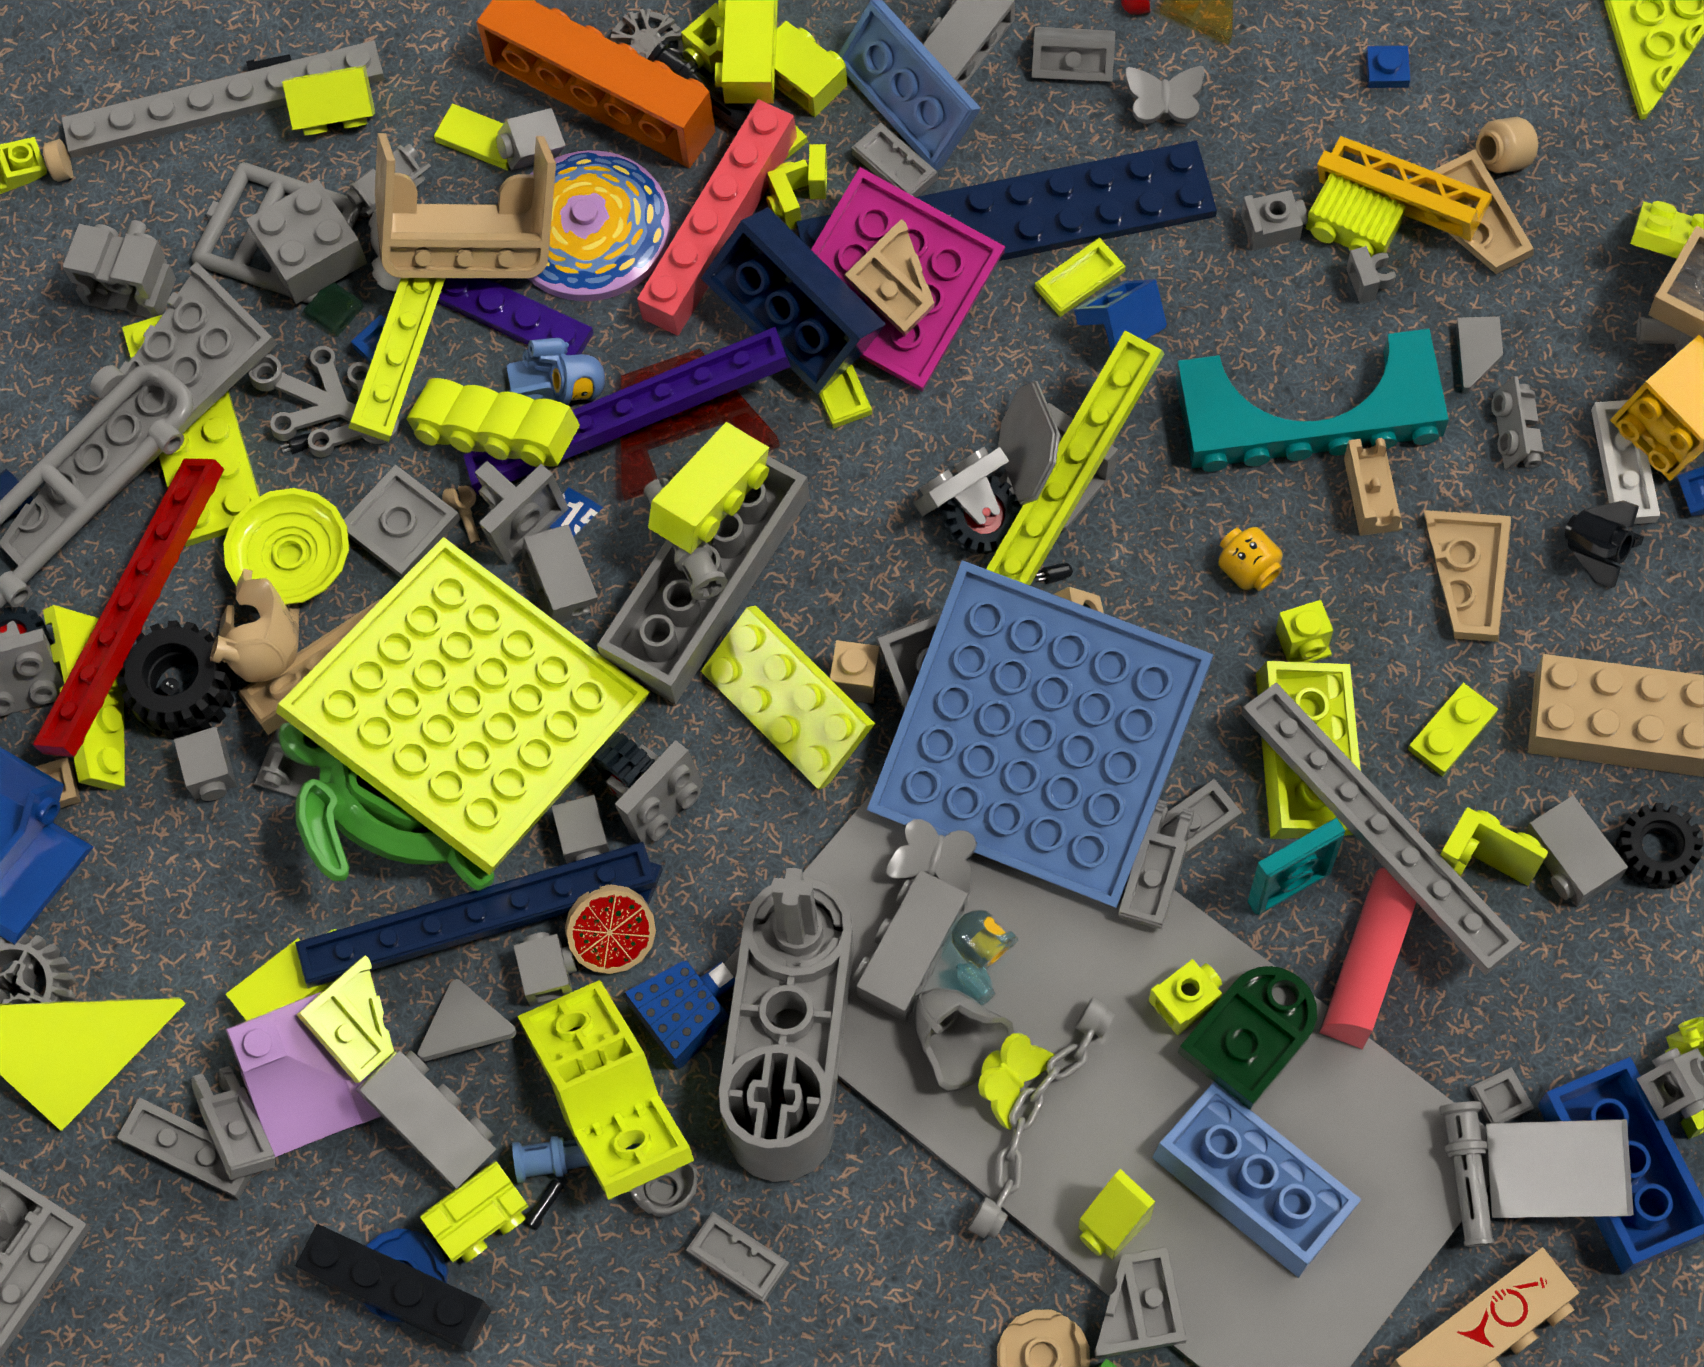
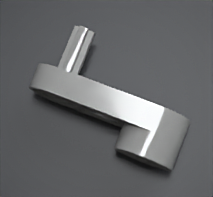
M786 868L785 879L773 878L772 884L764 888L750 903L744 919L719 1086L722 1122L727 1144L736 1162L753 1176L772 1182L796 1180L814 1171L828 1156L835 1137L833 1112L854 956L851 912L843 897L825 882L803 877V871L798 868ZM834 926L841 927L843 931L835 930ZM787 1009L797 1010L805 1015L804 1020L793 1028L782 1029L771 1023V1019L778 1012ZM778 1087H784L786 1104H781L777 1139H772L769 1122H774ZM802 1092L809 1096L807 1097V1109L810 1121L808 1125ZM746 1104L748 1105L754 1135H751L746 1130H744L749 1129V1119Z

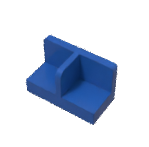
M1156 279L1122 281L1074 309L1078 325L1104 324L1111 353L1124 331L1146 340L1167 326Z

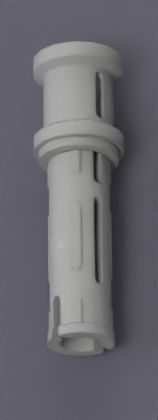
M662 478L660 482L658 479H655L646 485L644 494L650 504L654 497L669 483L668 479ZM703 541L692 554L672 543L676 552L674 563L678 570L684 571L691 584L689 592L693 599L698 601L710 599L724 590L728 580L725 574L718 571L711 559L712 550L708 543Z
M1469 1101L1442 1105L1439 1109L1440 1114L1445 1116L1449 1140V1144L1445 1146V1153L1448 1154L1450 1159H1454L1458 1200L1465 1239L1464 1247L1495 1244L1482 1163V1155L1486 1154L1485 1150L1488 1148L1487 1142L1481 1139L1478 1112L1482 1110L1481 1102Z

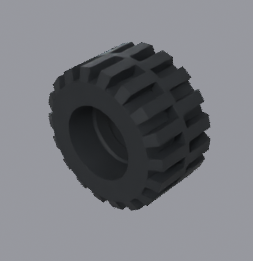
M178 620L168 621V627L162 628L159 623L150 626L152 632L146 636L141 631L140 635L136 638L137 644L131 648L127 661H124L123 668L119 672L122 677L117 678L118 688L123 693L121 696L137 720L144 727L147 726L151 733L160 736L163 731L165 736L171 740L178 738V732H182L186 736L195 733L194 730L201 728L202 731L212 728L209 722L214 718L221 723L226 717L222 707L232 708L235 699L230 691H237V682L233 677L234 671L226 662L216 663L210 661V654L215 641L211 633L204 628L199 630L196 624L186 622L182 628ZM179 664L198 666L197 677L187 690L173 696L156 694L157 683L165 671Z

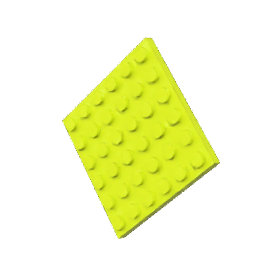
M443 537L278 703L276 713L488 875H491L593 760L592 756L615 732H618L646 701L649 691Z

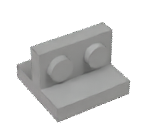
M488 461L475 471L482 485L478 492L490 505L487 508L489 513L479 524L495 554L506 565H509L522 553L525 536L546 531L569 509L553 474L542 464L530 473L517 487Z

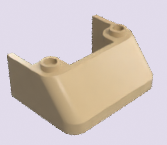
M378 133L375 204L379 254L386 272L398 278H532L539 275L548 263L556 162L545 137L536 136L533 174H518L507 178L499 189L498 205L417 204L418 193L415 183L409 176L395 173V158L387 134Z

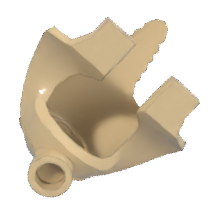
M243 569L237 583L236 600L239 605L254 606L258 610L260 618L255 622L243 624L235 628L234 606L227 605L220 620L219 634L212 646L210 661L216 663L226 662L234 673L246 682H265L279 677L296 659L299 642L300 609L297 604H290L286 607L279 593L268 579H252V571Z

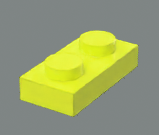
M1463 682L1409 745L1408 751L1443 777L1497 714L1498 708Z

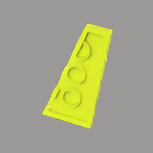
M52 605L44 609L43 614L45 624L52 625L55 643L50 645L53 662L60 663L65 684L99 618ZM118 673L104 700L102 708L98 711L87 732L84 743L79 748L75 757H73L78 782L106 790H118L125 787L124 699L121 696L123 693L118 688L117 678L122 677L120 673Z

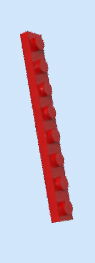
M183 459L33 743V746L42 754L75 757L79 748L84 743L87 732L98 711L102 708L104 700L118 673L122 670L125 659L136 638L140 635L155 602L160 597L161 590L173 567L178 562L179 556L192 531L195 529L210 496L215 491L216 485L224 471V468L215 459Z

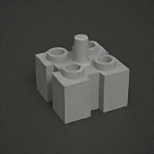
M132 220L125 238L118 237V232L106 225L97 224L94 227L83 224L78 225L64 261L63 269L71 283L78 284L76 292L84 305L115 311V309L125 310L130 315L149 319L164 314L176 277L170 264H167L168 262L158 240L145 234L146 225L143 222Z

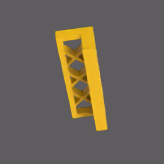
M1343 136L1339 137L1331 153L1324 150L1317 163L1320 183L1325 184L1329 174L1335 173L1338 177L1342 176L1345 180L1358 183L1360 187L1365 186L1367 190H1373L1375 193H1380L1383 197L1388 196L1390 200L1403 203L1406 206L1404 216L1468 241L1472 240L1492 201V194ZM1344 151L1360 156L1364 165L1343 158ZM1387 168L1399 172L1401 180L1379 171ZM1427 181V183H1430L1437 187L1439 194L1418 187L1417 185L1426 183ZM1466 197L1478 202L1476 208H1472L1455 200Z

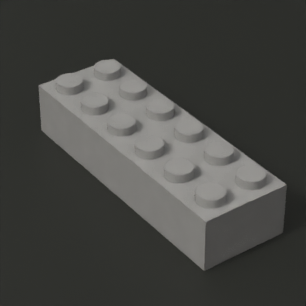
M769 456L766 466L769 467V473L759 489L755 490L752 488L745 495L743 504L737 513L733 516L727 515L720 522L716 535L708 542L712 550L711 559L718 571L725 574L728 580L724 590L710 599L700 601L693 599L689 592L691 584L684 571L678 570L674 563L675 549L672 543L666 540L597 644L601 656L641 686L675 705L810 498L807 476Z

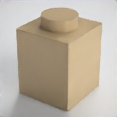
M836 640L830 679L852 701L874 704L881 666L880 646Z

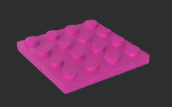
M859 167L811 250L886 323L860 358L923 392L1003 255L1005 246ZM901 219L907 224L908 234L915 253L918 255L922 266V273L934 300V308L906 336L899 332L845 280V274Z

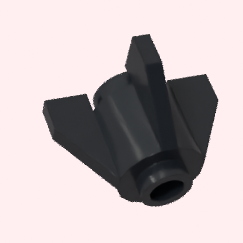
M1625 500L1584 509L1578 515H1573L1568 521L1564 534L1565 538L1568 539V548L1597 583L1610 588L1615 587L1621 566L1612 562L1622 563L1627 558L1631 548L1642 545L1644 536L1626 529V526H1634L1639 509L1638 505Z

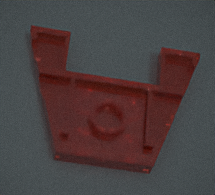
M699 348L621 375V390L705 356V354ZM735 389L621 436V490L624 500L643 495L646 485L658 479L648 454L650 449L717 427L726 422L768 446L769 451L780 447L778 437Z

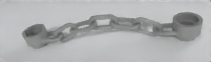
M1095 997L1090 999L1075 1026V1029L1084 1033L1080 1044L1069 1045L1051 1057L1046 1065L1048 1075L1037 1089L1026 1088L1023 1090L1010 1112L1009 1121L1014 1127L1009 1147L1002 1149L997 1156L996 1181L1001 1192L996 1201L985 1196L968 1226V1230L982 1238H985L987 1235L993 1239L997 1237L1008 1214L1001 1211V1208L1009 1193L1016 1192L1021 1186L1022 1157L1017 1148L1022 1132L1033 1125L1043 1106L1044 1099L1042 1093L1054 1079L1063 1080L1086 1064L1088 1059L1086 1048L1093 1035L1095 1034L1102 1038L1115 1014L1108 1011L1109 1005ZM1072 1051H1075L1074 1058L1079 1060L1077 1063L1062 1073H1059V1066L1053 1068L1056 1062ZM1028 1095H1031L1030 1101L1035 1102L1037 1100L1029 1118L1026 1122L1023 1117L1016 1120V1115ZM1006 1156L1008 1161L1015 1157V1182L1009 1179L1004 1184V1157Z

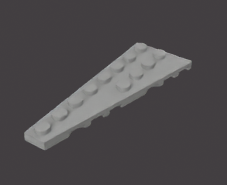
M198 262L190 267L189 270L192 274L178 294L173 292L167 300L169 307L156 326L150 325L143 335L145 337L144 343L135 356L131 358L129 363L125 361L119 369L126 376L138 366L148 363L160 364L169 369L187 386L192 394L194 405L190 418L179 430L181 434L278 344ZM153 380L144 382L57 470L87 498L148 437L147 433L151 425L159 419H166L176 407L175 398L158 382ZM100 398L98 399V401L96 402V404L93 406V408L101 401ZM160 449L103 507H105L119 492H121L163 451ZM45 483L30 505L27 503L24 505L1 538L0 546L19 566L74 509Z

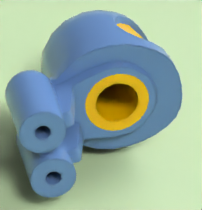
M561 338L529 341L528 349L523 351V363L525 367H535L536 370L550 372L556 401L569 405L574 400H594L601 394L605 386V373L603 366L595 357L586 354L566 355L569 344Z

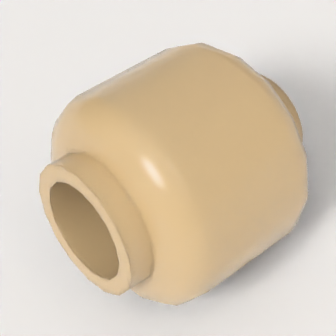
M1520 117L1489 121L1482 127L1478 135L1476 151L1487 170L1491 172L1504 173L1522 170L1531 165L1537 155L1539 145L1537 133L1526 119Z

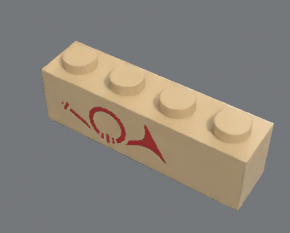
M1542 1247L1399 1356L1390 1367H1502L1496 1360L1508 1349H1511L1515 1355L1526 1349L1538 1339L1533 1330L1546 1320L1552 1327L1561 1322L1575 1310L1569 1302L1580 1292Z

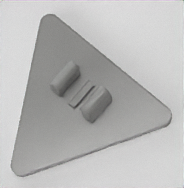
M455 979L449 984L418 1050V1056L422 1061H429L515 1037L516 1029L514 1025L461 980Z

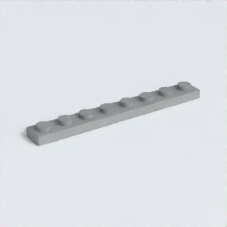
M375 40L62 117L68 152L71 158L287 105L282 81L288 78L366 65L369 84L384 81L385 78Z
M1277 682L1243 706L1241 715L1484 975H1487L1520 948L1522 941Z

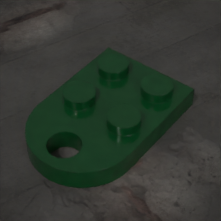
M1273 966L1251 969L1242 974L1180 1045L1178 1053L1251 1110L1306 1044L1312 1034L1317 1021V1004L1314 995L1308 985L1289 970ZM1280 986L1287 987L1294 993L1296 1002L1289 1006L1280 1005L1274 1000L1272 990Z

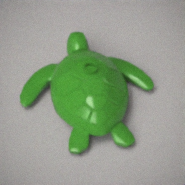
M288 722L280 726L279 743L286 756L298 764L310 767L318 766L320 768V780L310 779L302 784L295 801L296 825L306 851L325 876L333 881H345L349 876L350 866L344 853L337 827L349 840L386 859L407 864L432 865L449 863L461 879L477 891L493 884L494 871L491 875H488Z

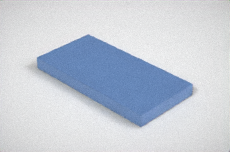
M870 0L838 55L846 64L847 77L910 147L931 167L939 170L945 165L981 110V107L883 0Z

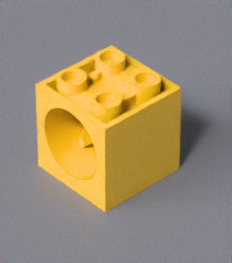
M1700 335L1694 338L1645 381L1610 419L1618 428L1620 434L1625 439L1631 441L1637 449L1642 450L1648 456L1650 464L1669 481L1676 477L1704 451V339Z

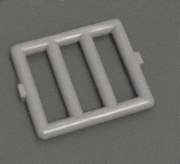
M242 162L236 167L220 201L212 202L206 214L209 222L191 256L193 264L198 262L204 269L291 297L273 268L268 273L248 266L258 248L250 228H248L233 260L211 254L248 181L269 187L256 213L281 200L285 193L291 194L309 184ZM325 189L339 211H342L343 217L353 230L359 218V212L363 209L362 204L360 203L355 206L346 195ZM323 289L302 300V302L308 304L317 302Z

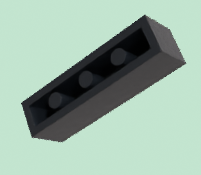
M316 1224L295 1265L306 1277L470 1353L491 1312L490 1307L484 1300L319 1224Z

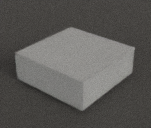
M1512 1067L1470 1087L1474 1099L1481 1102V1112L1487 1123H1507L1534 1109Z

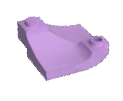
M321 992L225 1029L253 1107L275 1157L381 1116L355 1090L377 1068L361 1082L355 1083L296 1015Z

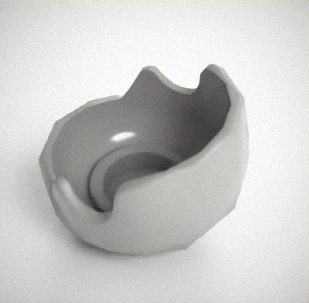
M691 1162L677 1168L673 1172L666 1173L630 1191L632 1198L648 1214L652 1213L658 1217H669L684 1211L696 1196L697 1167ZM660 1179H669L675 1183L676 1187L660 1183L657 1181Z

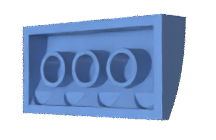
M1216 1082L1211 1084L1164 1137L1152 1157L1298 1278L1361 1201L1357 1195Z

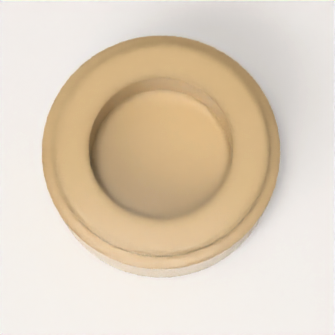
M57 139L45 143L43 146V156L51 177L57 182L73 178L70 155L62 140Z

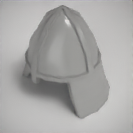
M934 988L921 992L917 998L915 1009L916 1030L923 1051L933 1067L939 1086L948 1091L960 1090L974 1084L980 1079L982 1065L987 1056L995 1050H1001L1005 1039L1014 1033L1013 1023L1007 1018L989 1011L975 999L958 990Z

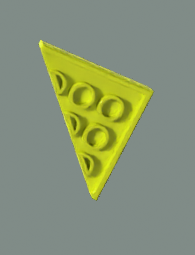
M1604 0L1640 120L1648 117L1704 37V0Z
M179 997L163 999L0 1004V1075L62 1131L186 1003Z

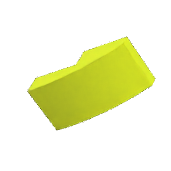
M35 137L0 144V194L32 183L47 174V168Z

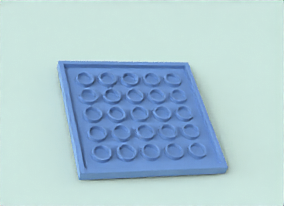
M962 560L867 810L903 825H907V823L914 819H922L929 822L936 829L938 835H943L944 837L953 831H967L974 836L977 842L975 853L1117 908L1214 655Z

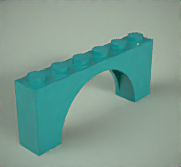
M1430 328L1387 334L1383 350L1384 374L1375 390L1367 399L1352 410L1339 416L1319 421L1284 419L1257 408L1247 401L1232 385L1222 366L1220 355L1179 360L1177 362L1175 378L1191 468L1202 467L1204 471L1215 472L1226 468L1228 464L1245 462L1247 466H1260L1269 462L1271 458L1287 457L1290 461H1301L1309 458L1312 453L1329 451L1331 455L1340 456L1345 455L1348 441L1361 439L1362 447H1373L1376 445L1375 441L1378 438H1382L1385 440L1386 449L1394 447L1397 442L1413 440L1417 445H1426L1437 441L1439 437L1444 436L1449 418Z

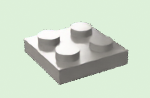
M395 464L347 515L344 522L347 525L348 537L402 579L450 532L461 518L456 510Z

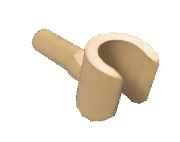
M466 485L458 486L460 501L458 493L454 488L445 489L442 494V500L454 510H458L470 544L480 541L470 508L476 501L474 489Z

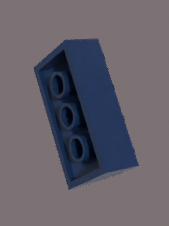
M769 207L740 221L701 277L756 334L776 327L791 365L790 368L817 395L822 393L867 350L886 325Z

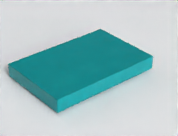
M1337 817L1258 862L1247 901L1255 914L1260 915L1331 874L1345 835V829Z

